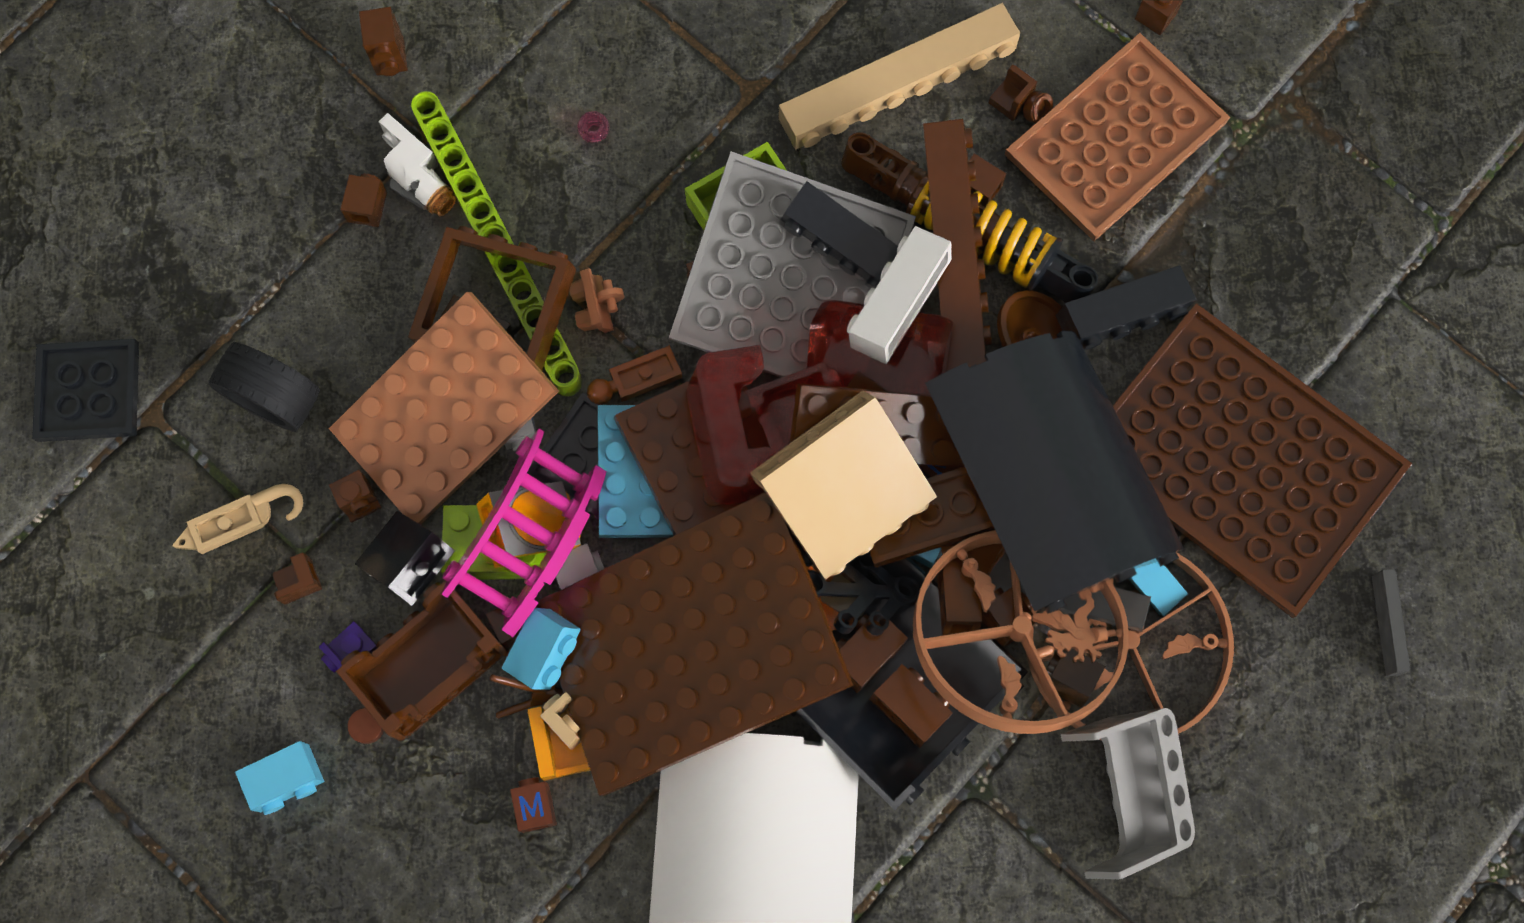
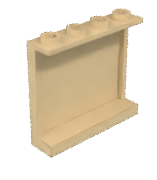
M861 391L750 472L755 482L764 489L812 561L814 570L820 573L824 579L841 573L846 568L847 563L857 556L868 553L874 547V543L885 535L896 532L905 520L912 515L926 510L929 503L937 497L876 397L865 391Z

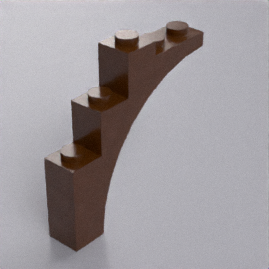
M958 543L941 546L937 560ZM1002 543L970 550L967 552L968 558H974L978 562V571L984 572L989 576L993 567L1006 551ZM958 557L949 562L937 574L942 636L979 630L982 623V605L974 590L975 582L971 577H966L962 574L961 568L965 560H960Z

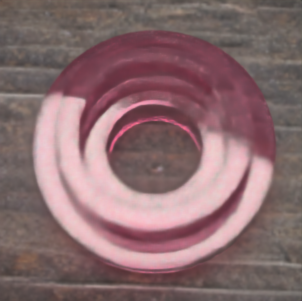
M596 111L585 113L578 122L579 135L587 142L596 143L602 141L609 133L607 118ZM593 125L599 127L597 131L588 130Z

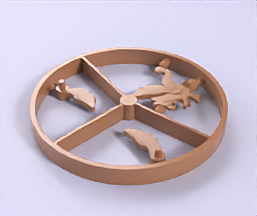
M996 530L969 537L953 546L937 560L927 574L917 598L913 617V637L916 652L926 676L940 695L958 711L978 723L1001 731L1018 734L1047 733L1063 729L1084 719L1095 711L1109 695L1123 671L1129 647L1128 621L1124 606L1114 585L1110 580H1107L1080 592L1079 598L1085 600L1086 604L1076 611L1073 620L1068 614H1063L1060 610L1047 614L1045 610L1043 613H1036L1031 616L1030 613L1023 612L1020 580L1010 562L1015 619L1012 625L924 639L921 624L924 595L940 570L958 557L960 560H965L961 572L964 576L971 577L975 582L974 590L980 599L983 612L987 613L991 603L996 599L994 594L996 586L991 582V577L977 570L978 562L974 558H968L967 552L982 546L1000 544L1001 541ZM1101 591L1114 616L1116 630H1107L1105 626L1090 628L1087 616L1094 609L1092 593ZM1031 620L1053 629L1048 631L1047 635L1049 638L1045 639V642L1051 645L1035 648L1029 635L1032 629ZM1010 636L1013 641L1022 643L1058 718L1040 721L1013 719L1012 715L1018 707L1014 697L1022 686L1020 683L1021 675L1016 672L1015 664L1008 663L1006 658L1002 656L997 658L1001 674L1000 685L1005 689V697L1000 705V712L1003 716H999L981 709L957 693L941 676L933 664L927 649ZM1117 636L1118 657L1109 684L1088 705L1068 714L1041 658L1052 655L1054 650L1057 651L1059 657H1066L1063 650L1065 649L1069 652L1074 648L1078 653L1073 658L1074 662H1077V660L1083 662V653L1088 651L1094 663L1096 657L1100 659L1102 654L1093 648V644L1107 642L1108 637Z
M1177 553L1179 558L1173 561V563L1192 576L1204 592L1150 625L1143 632L1130 629L1128 652L1134 661L1154 708H1163L1137 650L1140 644V636L1205 595L1209 597L1219 618L1223 638L1218 639L1214 634H1207L1202 639L1189 633L1184 636L1177 635L1174 641L1167 643V650L1162 655L1163 659H1167L1177 654L1190 653L1193 648H1201L1208 651L1217 646L1224 648L1222 670L1211 697L1199 713L1190 721L1177 728L1179 734L1198 723L1208 714L1223 693L1232 669L1234 638L1228 611L1215 586L1197 566ZM1032 607L1031 612L1034 615L1037 611H1034ZM1093 619L1088 620L1089 626L1093 625V628L1099 627L1098 625L1108 627L1105 622ZM1033 625V626H1032V629H1031V631H1030V633H1029V635H1030V637H1031V639H1032V642H1033V644H1034V641H1033L1034 625ZM1118 641L1097 643L1093 648L1099 651L1118 647ZM1054 654L1041 658L1042 662L1050 661ZM1027 655L1029 668L1034 679V682L1036 683L1040 693L1042 694L1046 702L1053 709L1050 700ZM1104 669L1094 690L1096 691L1105 683L1110 682L1114 672H1108ZM1070 701L1062 702L1067 713L1070 714L1068 712L1071 707L1070 703H1074ZM1078 721L1077 723L1071 726H1073L1076 729L1085 726L1086 724H1084L1081 721Z

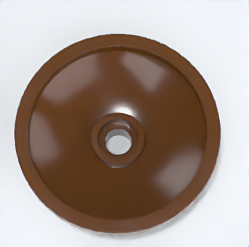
M1020 291L1010 296L1000 307L997 317V329L1002 347L1050 333L1052 338L1056 339V334L1061 332L1062 329L1055 315L1062 306L1049 296L1036 291Z

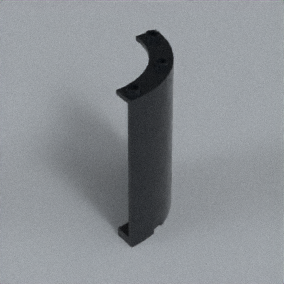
M1061 331L1056 334V339H1053L1051 334L1047 333L1010 344L985 354L986 362L978 365L975 364L971 367L966 362L925 382L1033 610L1040 611L1045 609L1047 614L1067 606L1065 599L1107 580L1115 578L1117 583H1120L1137 575L1135 570L1137 568L1158 562L1160 567L1171 563L1179 558L1176 552L1184 549L1077 334L1072 331Z
M803 551L801 555L805 565H813L806 552ZM910 557L882 566L895 578L900 576L913 578L918 583L920 589L927 576ZM855 558L849 562L852 566ZM864 575L873 584L882 585L873 575ZM932 580L926 590L922 603L921 624L924 639L942 636L938 584L934 580ZM874 599L863 616L865 614L870 616L873 612L880 611L888 600ZM915 606L911 609L899 608L890 618V621L908 637V640L858 694L849 687L796 711L894 810L904 801L911 805L922 794L924 789L920 784L951 752L955 756L959 755L971 742L966 736L979 724L950 704L948 709L953 714L918 748L869 700L873 693L901 664L907 669L909 667L915 669L925 681L923 684L932 693L938 692L926 676L916 652L913 637ZM833 630L832 633L837 643L841 638H845L848 641L856 631L852 630L849 634H842L837 630ZM995 639L927 649L933 664L946 682L962 697L988 712L1005 697V689L1000 685L1001 674L997 662L999 656L1006 658L1008 663L1015 664L1016 672L1021 675L1020 680L1028 673Z

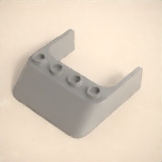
M1168 708L1111 716L1061 734L1062 742L1102 740L1107 760L1106 770L1110 778L1113 795L1112 804L1118 823L1120 846L1117 854L1113 858L1085 870L1086 879H1123L1190 847L1193 843L1195 826L1177 724L1174 714Z

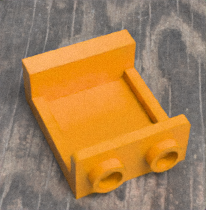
M541 706L527 709L539 774L542 780L546 781L590 771L581 742L571 750L540 717L545 711ZM568 707L560 715V717L563 718L566 714H568V716L573 720L571 712Z

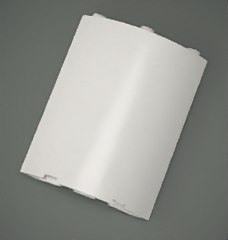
M745 733L661 770L649 923H851L859 774L824 739L821 742L806 741L804 737Z

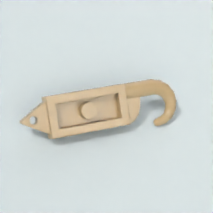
M285 483L274 485L254 495L244 496L187 521V528L175 541L173 547L176 549L196 550L204 554L265 527L271 517L269 502L282 496H289L294 501V508L286 515V519L290 521L302 511L304 504L303 496L299 489Z

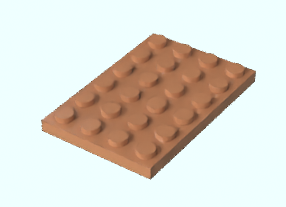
M1139 33L1006 149L1004 155L1084 233L1095 241L1228 122L1230 116Z
M466 292L329 430L400 512L421 525L544 407L559 390L472 292Z

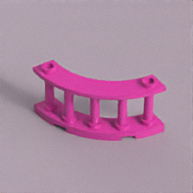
M538 429L532 438L526 436L516 450V454L519 455L517 463L495 506L458 563L453 560L442 577L446 580L442 591L443 596L448 598L459 584L503 610L502 614L505 616L502 631L512 637L518 632L539 603L535 600V597L544 586V582L551 585L565 563L590 516L585 511L590 498L594 501L597 500L607 471L595 465L588 474L584 472L580 474L539 448L544 435V431ZM532 461L537 462L572 484L573 490L576 491L574 498L571 500L567 499L529 475L527 471ZM520 486L563 512L562 516L565 519L558 532H550L509 506ZM501 518L545 544L544 548L548 551L539 566H529L488 540ZM480 552L525 579L524 583L526 586L517 598L514 596L509 598L467 573Z

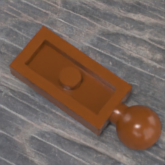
M669 345L609 369L612 380H593L588 385L587 395L595 404H606L611 400L613 393L618 392L623 402L681 379L682 372Z

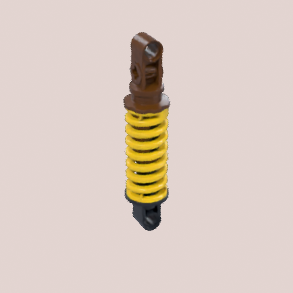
M856 132L850 135L841 160L843 169L865 181L874 189L890 196V200L895 203L900 201V203L907 206L905 213L916 216L915 222L920 225L924 222L926 229L933 230L928 171L919 168V163L916 161L908 160L896 150L886 147L866 133ZM976 191L974 194L978 193V201L980 202L983 195L981 192ZM990 200L986 207L979 203V213L973 214L974 226H981L983 246L976 248L977 256L984 252V264L993 265L999 260V273L1008 274L1014 269V282L1028 291H1033L1039 286L1065 303L1091 295L1098 283V275L1090 266L1084 265L1060 250L1063 239L1060 237L1056 238L1046 232L1042 239L1045 243L1041 246L1037 244L1042 233L1041 228L1034 227L1029 235L1025 237L1022 235V232L1027 225L1026 219L1019 218L1013 228L1007 226V223L1012 216L1011 210L1005 209L1001 215H998L994 212L997 207L996 201Z

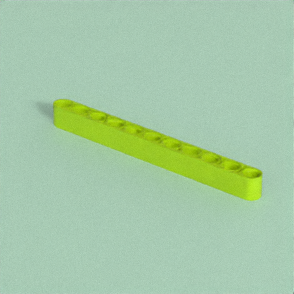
M424 91L418 93L412 99V111L472 229L479 236L488 238L489 234H495L507 239V243L514 245L438 97L432 92ZM427 109H434L430 114H422ZM441 134H448L443 140H435ZM453 160H461L456 166H448ZM466 186H475L471 192H462ZM480 212H489L483 219L475 218ZM484 251L531 342L535 327H531L530 323L534 319L539 318L544 304L538 289L523 261ZM514 264L517 266L510 273L502 272L503 268L507 265ZM522 291L531 292L530 296L525 300L516 299L517 295ZM557 328L551 345L559 346V350L554 355H547L543 368L550 381L559 390L558 394L569 397L579 392L582 387V378ZM563 373L574 374L573 379L568 383H560L558 381V378Z

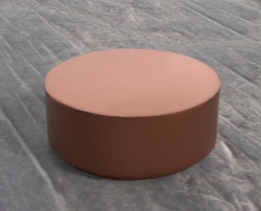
M366 708L354 712L348 721L350 736L362 744L376 742L384 732Z

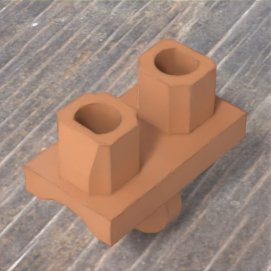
M589 268L580 271L581 279L573 282L569 290L573 301L577 303L586 301L588 307L575 313L577 327L583 331L599 329L604 333L613 331L610 313L618 311L616 303L624 299L623 290L621 288H613L612 280L603 281L602 276L593 275Z

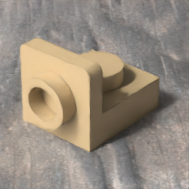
M565 692L562 696L556 694L544 704L543 709L545 711L540 717L573 750L581 742L580 738L576 735L580 728L568 714L563 718L560 717L568 708V704L573 700Z

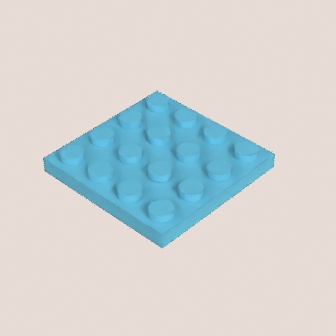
M598 405V466L607 471L598 496L599 538L673 537V533L614 420L616 414L635 405Z

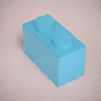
M535 608L525 621L501 669L531 689L550 690L560 678V669L567 656L574 650L577 643L576 638L581 629L551 609Z
M302 741L235 772L250 810L263 812L264 815L280 810L284 807L283 801L294 796L297 799H301L317 791L315 786L324 782L309 744Z

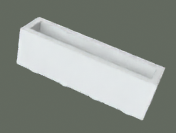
M917 226L914 227L908 237L904 236L901 239L893 262L886 263L881 273V281L876 289L871 288L868 291L862 311L859 315L855 314L848 324L847 333H849L850 347L884 364L888 363L952 259L951 241Z

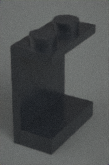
M396 511L355 562V565L412 606L455 550L432 531L401 512Z

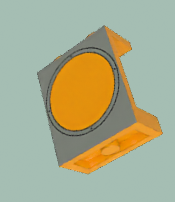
M562 481L545 484L571 500L569 494L565 492ZM520 487L509 505L552 533L559 531L565 519L562 516V511L524 487ZM503 490L488 492L476 504L482 526ZM501 518L488 539L516 558L548 551L544 548L545 544ZM580 536L573 549L581 545ZM492 560L494 568L504 567L496 561Z

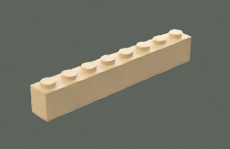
M998 4L780 104L779 121L795 150L803 146L805 148L812 147L821 138L831 133L833 135L840 134L849 125L857 121H868L883 109L896 108L909 97L914 95L922 96L928 93L935 85L942 82L950 83L956 80L961 73L970 69L973 71L984 67L988 61L998 56L1004 58L1010 55L1017 47L1020 31L1004 4Z

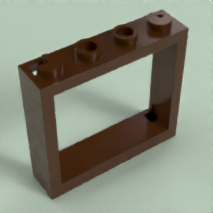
M459 226L458 230L446 227L408 338L416 343L432 327L459 246L463 245L555 270L527 351V355L542 371L576 268L569 261L567 255L558 251L551 250L549 254L539 252L537 247L528 243L519 242L518 246L509 244L507 239L495 234H489L487 238L477 235L478 233L475 230L465 226Z

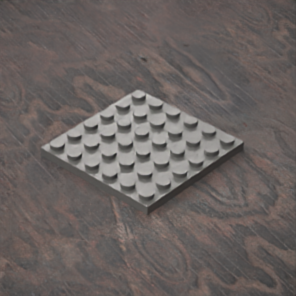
M731 151L668 339L796 383L847 387L858 370L866 373L870 360L869 356L850 347L849 333H847V327L851 318L855 314L859 315L862 311L865 297L870 289L865 285L866 280L858 274L853 276L843 271L838 266L839 261L829 254L826 257L815 251L811 247L812 242L803 235L796 237L784 228L785 223L780 219L806 181L896 245H899L904 236L908 237L910 235L916 216Z

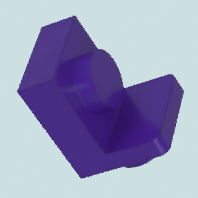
M355 621L329 644L323 642L318 646L325 654L321 657V660L334 673L342 666L341 661L349 653L355 650L372 653L377 649L375 642Z

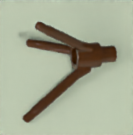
M506 649V653L504 655L506 658L510 652L508 649ZM494 674L490 676V680L493 682L532 692L531 699L497 712L496 717L498 719L533 706L542 705L556 694L560 696L564 694L563 689L557 688L556 684L550 690L531 689L519 680Z

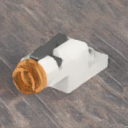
M387 113L379 123L384 132L382 138L393 148L384 158L387 172L391 178V190L421 209H427L431 214L436 213L438 216L447 214L454 206L456 197L453 195V190L434 171L438 163L433 152Z

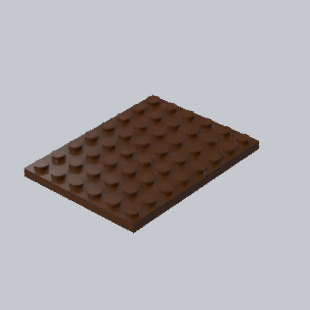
M1197 303L1113 405L1173 527L1291 618L1299 614L1412 465L1410 461Z
M766 492L588 576L563 590L538 600L537 608L551 609L581 629L576 638L577 643L574 650L567 656L560 669L559 681L563 692H567L573 699L568 704L573 721L580 728L577 733L599 796H605L854 686L795 537Z

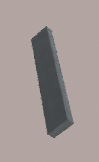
M1000 559L989 575L991 582L996 586L995 590L1001 587L1005 592L1012 587L1009 560ZM1020 582L1021 592H1023L1026 595ZM1115 588L1125 609L1128 629L1143 632L1151 596ZM1102 592L1092 593L1094 609L1087 618L1116 625L1110 606ZM1078 593L1065 599L1067 606L1059 610L1075 614L1080 607L1086 604V601L1081 600Z

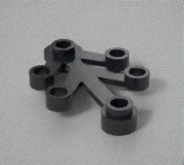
M870 553L857 556L853 561V566L847 563L846 568L840 573L851 583L827 582L817 571L808 570L818 597L857 598L847 610L840 611L834 619L835 629L842 634H849L855 628L859 616L874 599H887L888 601L882 609L873 612L865 622V627L869 633L876 636L881 635L889 626L890 618L899 608L911 609L916 605L920 592V587L913 578L909 576L895 578L882 566L875 568ZM864 575H873L882 585L873 584ZM842 619L847 620L849 625L845 624ZM873 620L879 622L881 626L876 625Z

